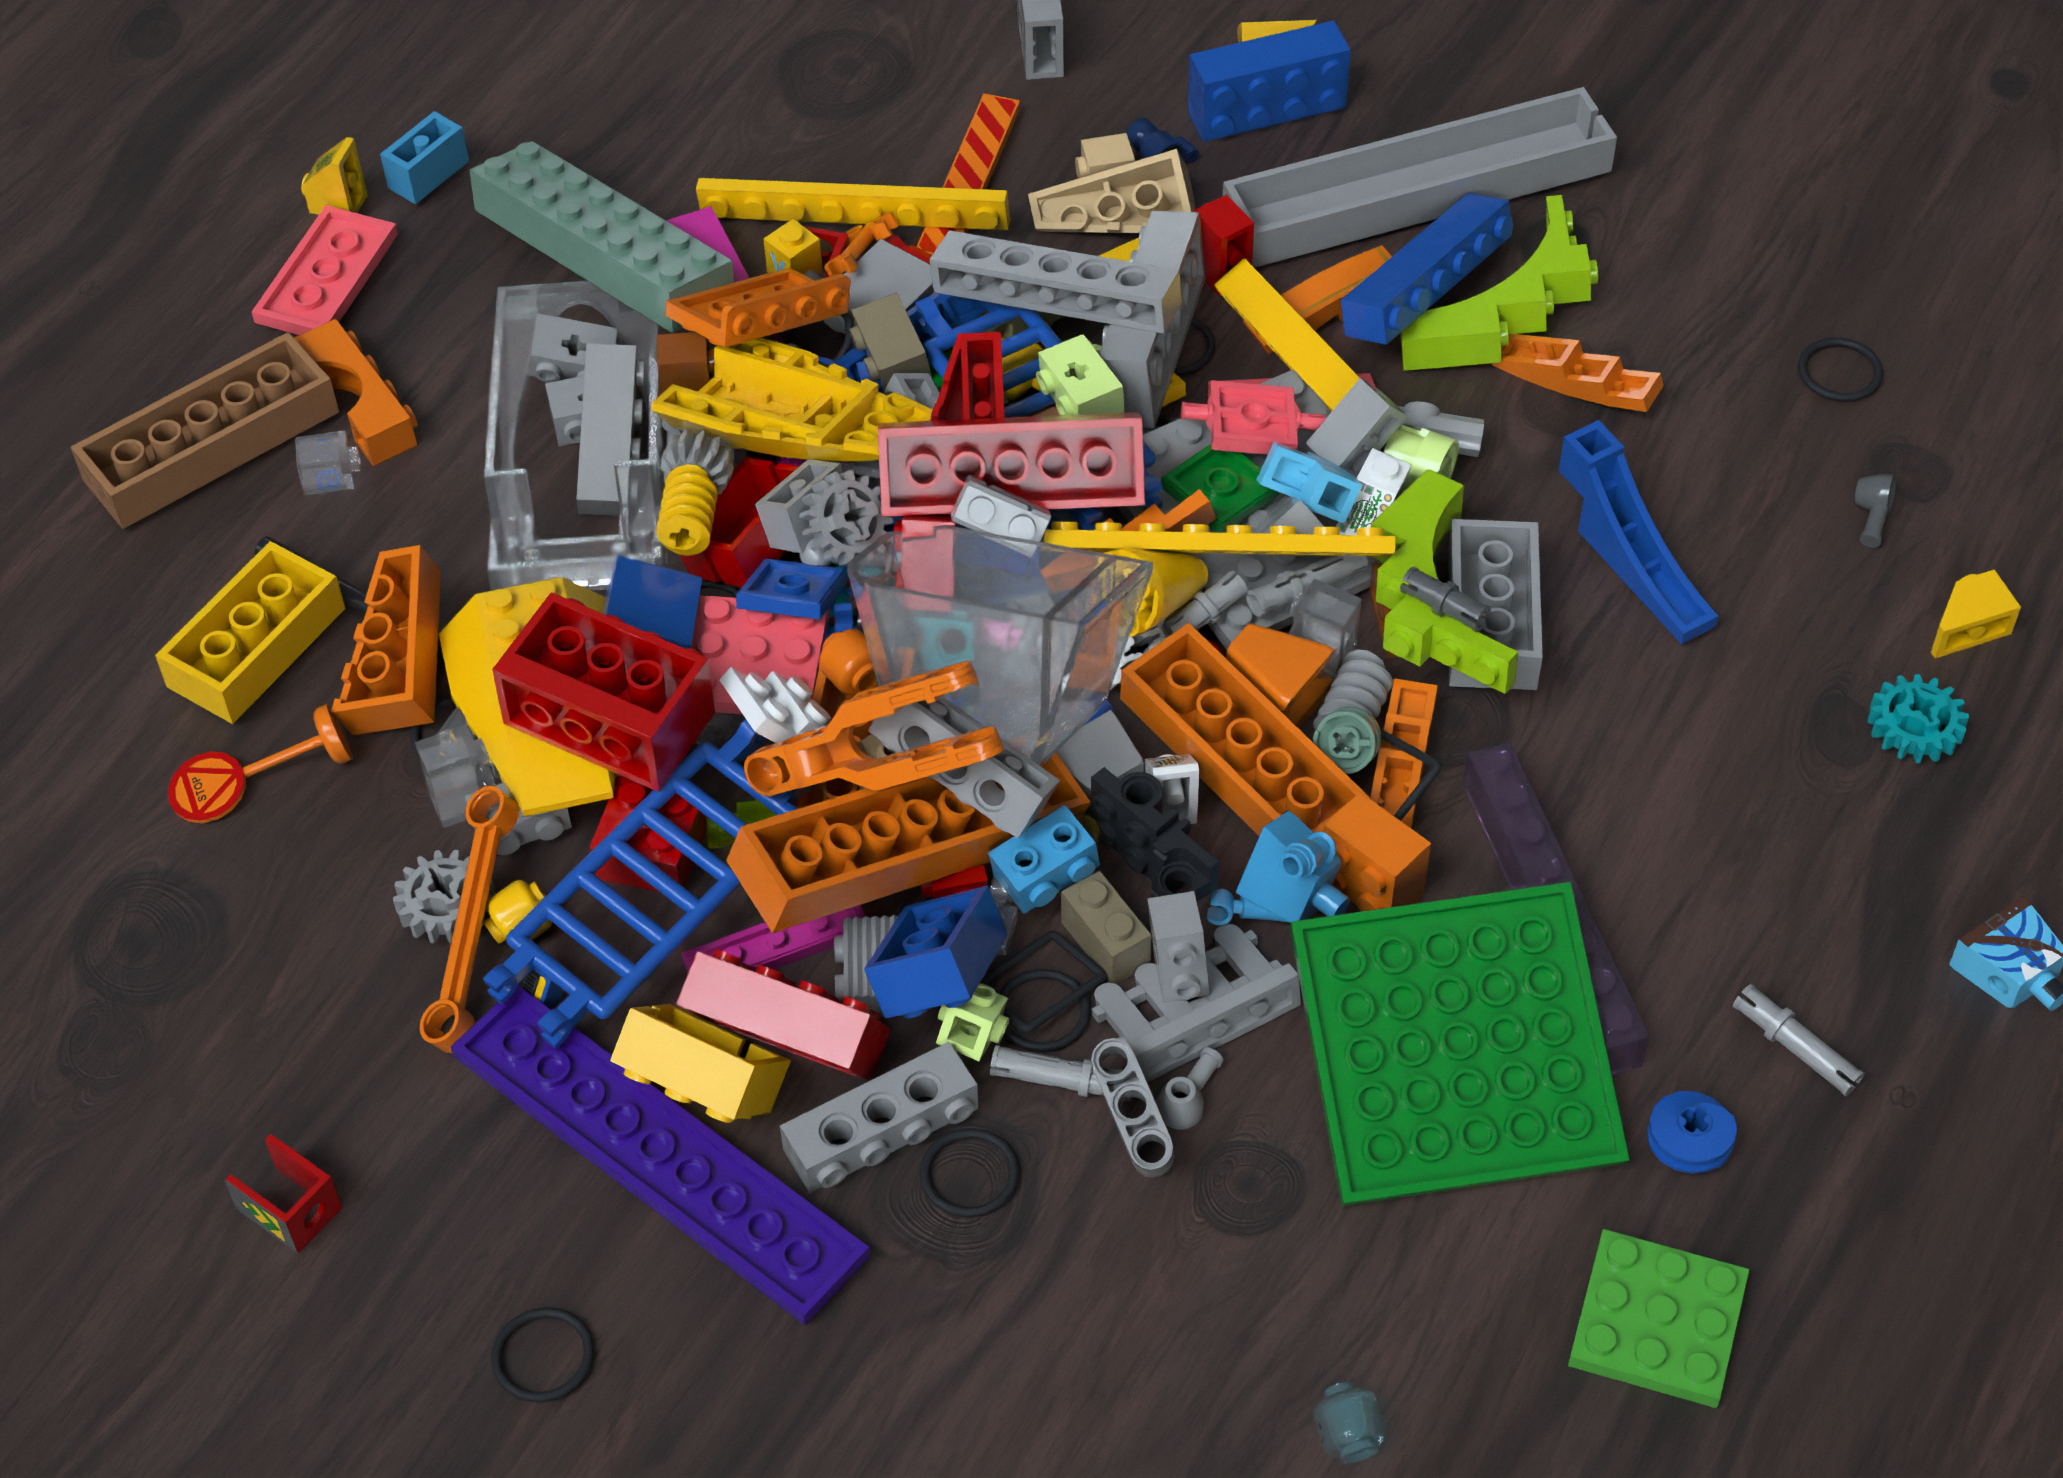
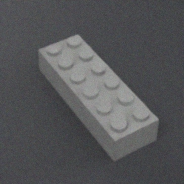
M1152 211L1146 227L1142 226L1140 229L1138 250H1133L1131 253L1130 262L1175 269L1180 272L1182 304L1166 332L1163 334L1113 324L1105 325L1102 336L1103 345L1101 350H1096L1123 385L1124 412H1139L1142 417L1143 428H1155L1206 279L1198 212Z

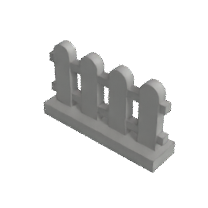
M1225 924L1218 927L1214 933L1215 948L1205 952L1210 995L1201 996L1190 1003L1187 1000L1163 1003L1156 965L1154 963H1145L1140 965L1135 971L1136 987L1126 992L1114 983H1104L1098 986L1094 993L1096 1007L1092 1008V1014L1098 1023L1107 1020L1119 1035L1117 1039H1121L1129 1044L1148 1083L1200 1057V1053L1205 1047L1215 1049L1301 1006L1298 973L1289 963L1282 966L1277 959L1269 963L1255 947L1258 945V937L1252 930L1243 933L1238 926ZM1227 961L1240 978L1229 983L1217 969L1216 965ZM1145 1000L1150 1003L1160 1016L1149 1023L1135 1006Z

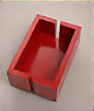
M745 457L734 469L727 487L722 491L721 495L718 494L710 544L706 550L696 555L686 556L679 554L688 573L702 577V580L717 583L723 580L724 584L742 587L764 559L779 560L786 554L787 550L770 548L755 504L800 466L778 463L775 467L772 461Z

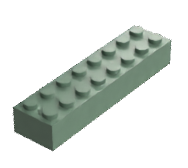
M533 141L519 144L515 149L498 157L489 158L483 164L469 170L475 211L671 333H675L683 329V327L678 322L665 316L667 300L734 283L733 262L731 259Z

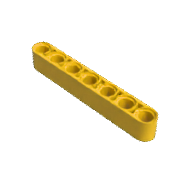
M1245 258L1214 284V287L1277 356L1310 386L1330 412H1332L1360 377Z

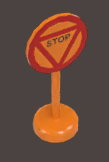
M325 704L316 708L313 713L319 735L243 768L237 759L223 752L210 751L195 755L187 760L173 774L168 787V799L173 810L179 817L188 822L207 823L218 820L231 812L240 802L246 788V778L321 745H324L329 756L336 763L341 764L352 760L353 755L339 721L330 713L332 708L329 704Z

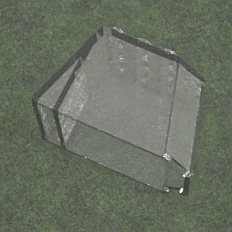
M942 525L934 526L933 535L902 539L900 531L886 532L850 560L847 571L878 686L905 679L910 674L916 676L956 663L972 661L980 684L977 686L970 684L959 690L946 693L943 697L983 726H995L1001 739L1042 767L1106 703L1153 571V562ZM920 727L923 734L929 737L927 732Z

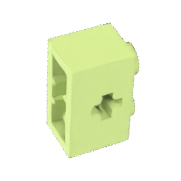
M1084 334L1038 352L1040 371L1036 372L1037 383L1044 395L1050 394L1054 399L1059 415L1125 413L1123 385Z

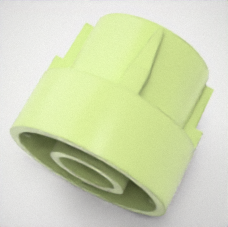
M1401 425V428H1398L1387 441L1383 453L1411 464L1402 493L1427 469L1451 479L1458 457L1459 441L1425 428H1421V431Z

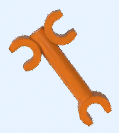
M892 211L883 214L872 222H868L864 227L858 225L846 232L849 237V245L840 255L831 259L824 266L830 277L842 274L845 271L848 274L854 272L858 268L857 259L874 239L879 241L892 235L891 230L899 226Z

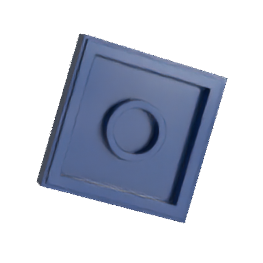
M764 559L736 594V608L821 619L847 584V570H844V568Z

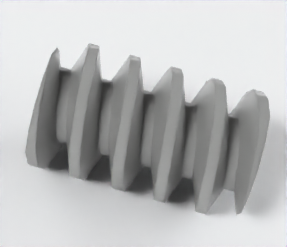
M1357 649L1345 656L1343 665L1339 668L1337 677L1331 684V690L1327 693L1325 702L1320 707L1318 716L1313 721L1314 730L1317 729L1320 722L1326 716L1341 707H1358L1370 713L1374 718L1379 716L1381 706L1387 700V693L1393 687V679L1390 673L1385 670L1383 661L1377 655L1368 650Z

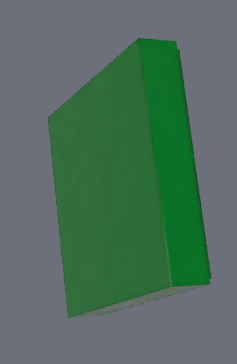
M1211 444L1161 477L1162 489L1179 503L1183 502L1198 489L1202 491L1210 501L1217 518L1208 524L1216 533H1226V526L1239 524L1280 495V492L1258 483L1256 479L1261 468L1243 453L1211 450Z

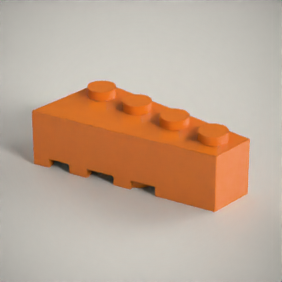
M421 545L379 552L364 601L368 608L361 624L358 623L353 639L357 643L351 663H345L341 676L344 686L340 699H334L330 712L353 736L435 722L441 569Z

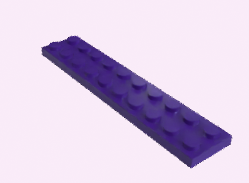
M517 986L514 993L503 1005L498 1002L451 1046L455 1059L802 1324L806 1325L870 1257V1247L653 1085L640 1083L626 1077L623 1074L625 1068L610 1061L612 1057L610 1053L575 1027L572 1028L569 1036L557 1049L552 1047L542 1038L541 1034L544 1031L537 1024L551 1010L520 986Z

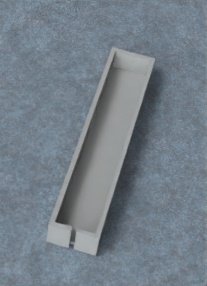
M1581 87L1224 181L1223 196L1228 195L1254 222L1252 266L1255 268L1437 219L1467 193L1508 200L1609 173L1612 171L1617 136L1603 115H1598L1599 109L1585 88Z

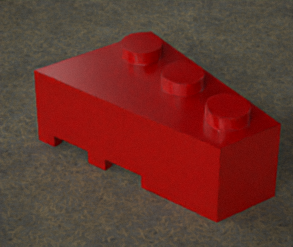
M1001 332L958 333L943 377V385L937 403L934 404L931 413V421L1005 418Z

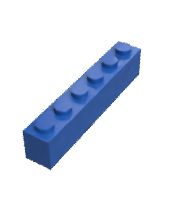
M1467 193L1341 299L1345 336L1387 345L1512 236L1513 219L1510 217L1509 200Z

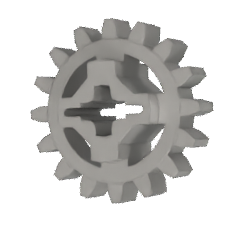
M848 470L840 475L836 471L824 476L825 480H819L811 485L814 493H810L802 499L806 505L810 506L809 510L799 513V518L809 521L810 526L802 531L803 536H814L815 541L810 548L812 551L824 548V561L826 562L837 557L840 566H846L853 563V561L856 565L868 561V556L877 555L882 551L878 543L890 539V535L883 530V527L893 523V518L888 516L882 517L881 502L877 497L881 493L880 485L870 489L867 487L869 476L863 475L855 480L853 470ZM845 514L847 515L849 522L846 521L844 516Z
M436 850L434 852V860L428 862L424 857L419 856L417 857L419 867L416 870L409 867L403 869L406 881L395 882L394 886L397 896L393 897V902L403 928L410 926L413 937L418 938L424 932H427L430 943H435L439 935H446L448 942H452L470 856L462 861L459 850H453L449 858H443L440 850ZM492 879L487 901L495 895Z

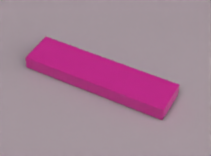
M861 905L776 933H772L767 924L763 922L682 952V961L689 973L697 951L713 956L715 949L741 958V962L754 967L753 972L756 971L758 965L776 969L834 947V936L843 935V919L846 917L851 919L859 917L862 919L866 915Z

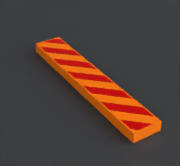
M983 93L942 188L987 189L1020 112V100ZM925 226L917 247L933 255L949 230L968 234L969 229Z

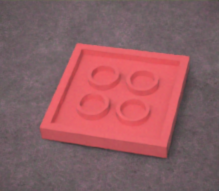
M699 595L691 648L709 659L715 712L742 714L720 682L721 677L730 667L747 676L750 672H753L763 680L772 671L787 679L795 676L802 680L814 694L819 671L820 654L826 639L829 623V608L821 619H812L737 609L736 598Z

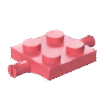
M1210 380L1207 404L1183 401L1181 405V420L1205 421L1210 430L1211 450L1268 455L1274 441L1297 450V434L1299 429L1316 431L1326 419L1325 414L1301 413L1294 401L1293 387Z

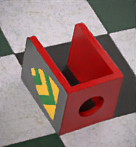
M270 1134L265 1139V1143L275 1168L306 1190L307 1193L287 1213H284L232 1174L224 1181L238 1211L298 1254L343 1207L332 1177ZM320 1203L314 1217L304 1224L305 1217L311 1208Z

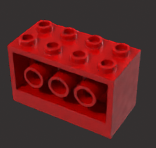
M552 592L492 669L503 724L658 792L663 788L715 714L709 659L692 648H682L664 640L657 633L642 631L624 623L617 616L604 615L586 607L582 602L574 598L567 599Z

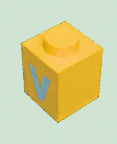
M790 220L763 239L767 273L791 268L803 275L808 270H813L819 275L823 273L820 239L796 220Z

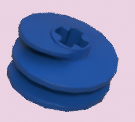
M1678 1091L1664 1096L1654 1106L1646 1136L1650 1150L1661 1163L1675 1171L1695 1174L1719 1169L1727 1162L1736 1141L1737 1125L1734 1116L1714 1098L1695 1091Z

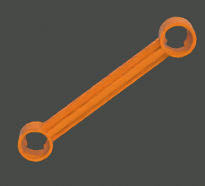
M496 786L480 788L471 796L466 805L465 816L468 823L475 828L444 980L439 1000L432 1003L425 1010L420 1020L419 1028L422 1038L446 1053H452L451 1046L475 1025L474 1017L465 1009L497 850L500 837H503L513 829L519 817L517 802ZM500 802L496 814L490 820L486 818L490 808ZM455 1015L452 1028L444 1035V1032L441 1031L444 1022L449 1017Z

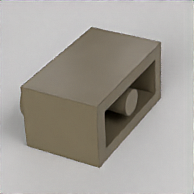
M897 292L851 310L855 327L850 328L849 331L857 351L865 349L868 357L864 358L863 362L871 381L879 380L883 390H885L894 373H929L930 377H932L926 352Z
M1100 871L1061 891V923L1086 955L1106 972L1105 979L1108 983L1119 984L1135 975V971L1140 965L1151 963V934Z

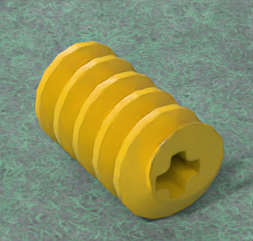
M690 464L678 466L670 471L665 479L656 534L658 540L668 550L680 555L699 554L706 550L710 544L718 490L714 482L710 480L707 472L700 466Z

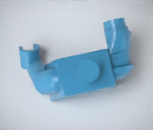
M1290 811L1279 816L1264 826L1236 890V893L1241 896L1240 900H1234L1232 893L1228 890L1217 889L1211 895L1210 905L1214 907L1208 908V921L1215 925H1224L1231 921L1233 913H1239L1240 918L1290 923L1292 921L1306 920L1319 910L1327 916L1343 914L1350 903V898L1332 886L1341 867L1340 857L1336 855L1337 849L1334 840L1324 832L1313 833Z

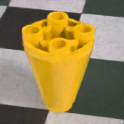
M1122 548L1108 551L1100 556L1099 563L1094 571L1093 592L1089 596V605L1092 612L1097 616H1102L1103 620L1114 631L1129 637L1144 634L1185 604L1193 595L1201 591L1207 584L1208 570L1203 560L1186 553L1138 548Z

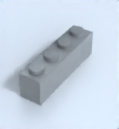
M586 343L576 497L578 514L629 516L630 502H638L639 479L638 477H631L632 463H640L641 438H634V424H642L643 399H636V386H644L645 361L638 360L636 345Z

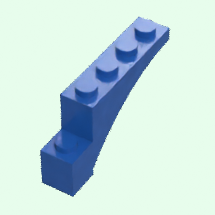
M1597 420L1564 436L1558 471L1584 498L1578 532L1682 645L1715 628L1719 616L1699 594L1664 543L1638 492L1624 455L1625 447Z

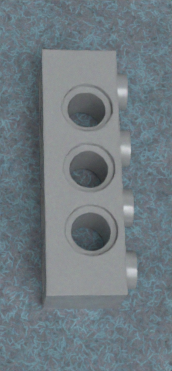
M942 696L936 702L927 704L926 700L905 705L895 714L874 719L868 732L877 737L887 749L894 752H902L986 727ZM920 727L927 732L929 737L923 734ZM1003 739L1001 741L1004 750L989 759L928 776L952 791L961 802L973 806L990 818L997 828L1004 832H1009L1017 839L1035 822L1060 782L1059 779ZM995 781L1003 787L1004 791L997 787Z
M947 1042L780 1125L783 1150L809 1193L822 1187H833L839 1184L846 1175L864 1166L879 1164L895 1150L907 1144H918L924 1141L931 1132L949 1123L957 1124L967 1119L973 1111L978 1109L977 1083L950 1042ZM921 1097L932 1098V1100L928 1102L916 1101ZM879 1118L891 1119L889 1122L882 1124L873 1122ZM837 1139L848 1140L847 1143L842 1145L831 1144V1142Z

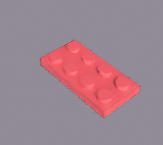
M325 205L252 310L254 323L301 335L333 319H337L340 322L398 236L396 223Z

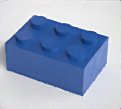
M988 886L904 907L864 968L885 1019L903 1015L904 1018H913L923 1014L929 1008L946 1005L947 1008H955L967 1003L972 998L973 993L1008 935Z

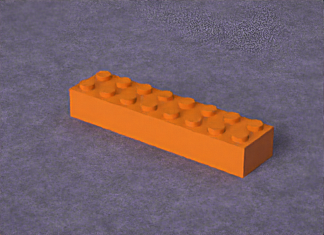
M1044 734L1010 744L1060 780L1034 823L1063 805H1066L1080 822L1091 802ZM924 777L878 791L865 788L741 826L726 861L771 932L776 933L964 871L970 867L990 862L988 853L1014 836L997 828L990 818L973 806L961 802L952 791L937 780ZM995 781L997 787L1004 791L1003 787Z

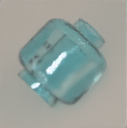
M1343 1382L1327 1388L1324 1391L1325 1398L1313 1410L1315 1424L1326 1454L1340 1458L1341 1462L1345 1464L1360 1462L1377 1454L1380 1451L1379 1444L1385 1439L1387 1430L1374 1393L1364 1388H1354L1351 1382Z

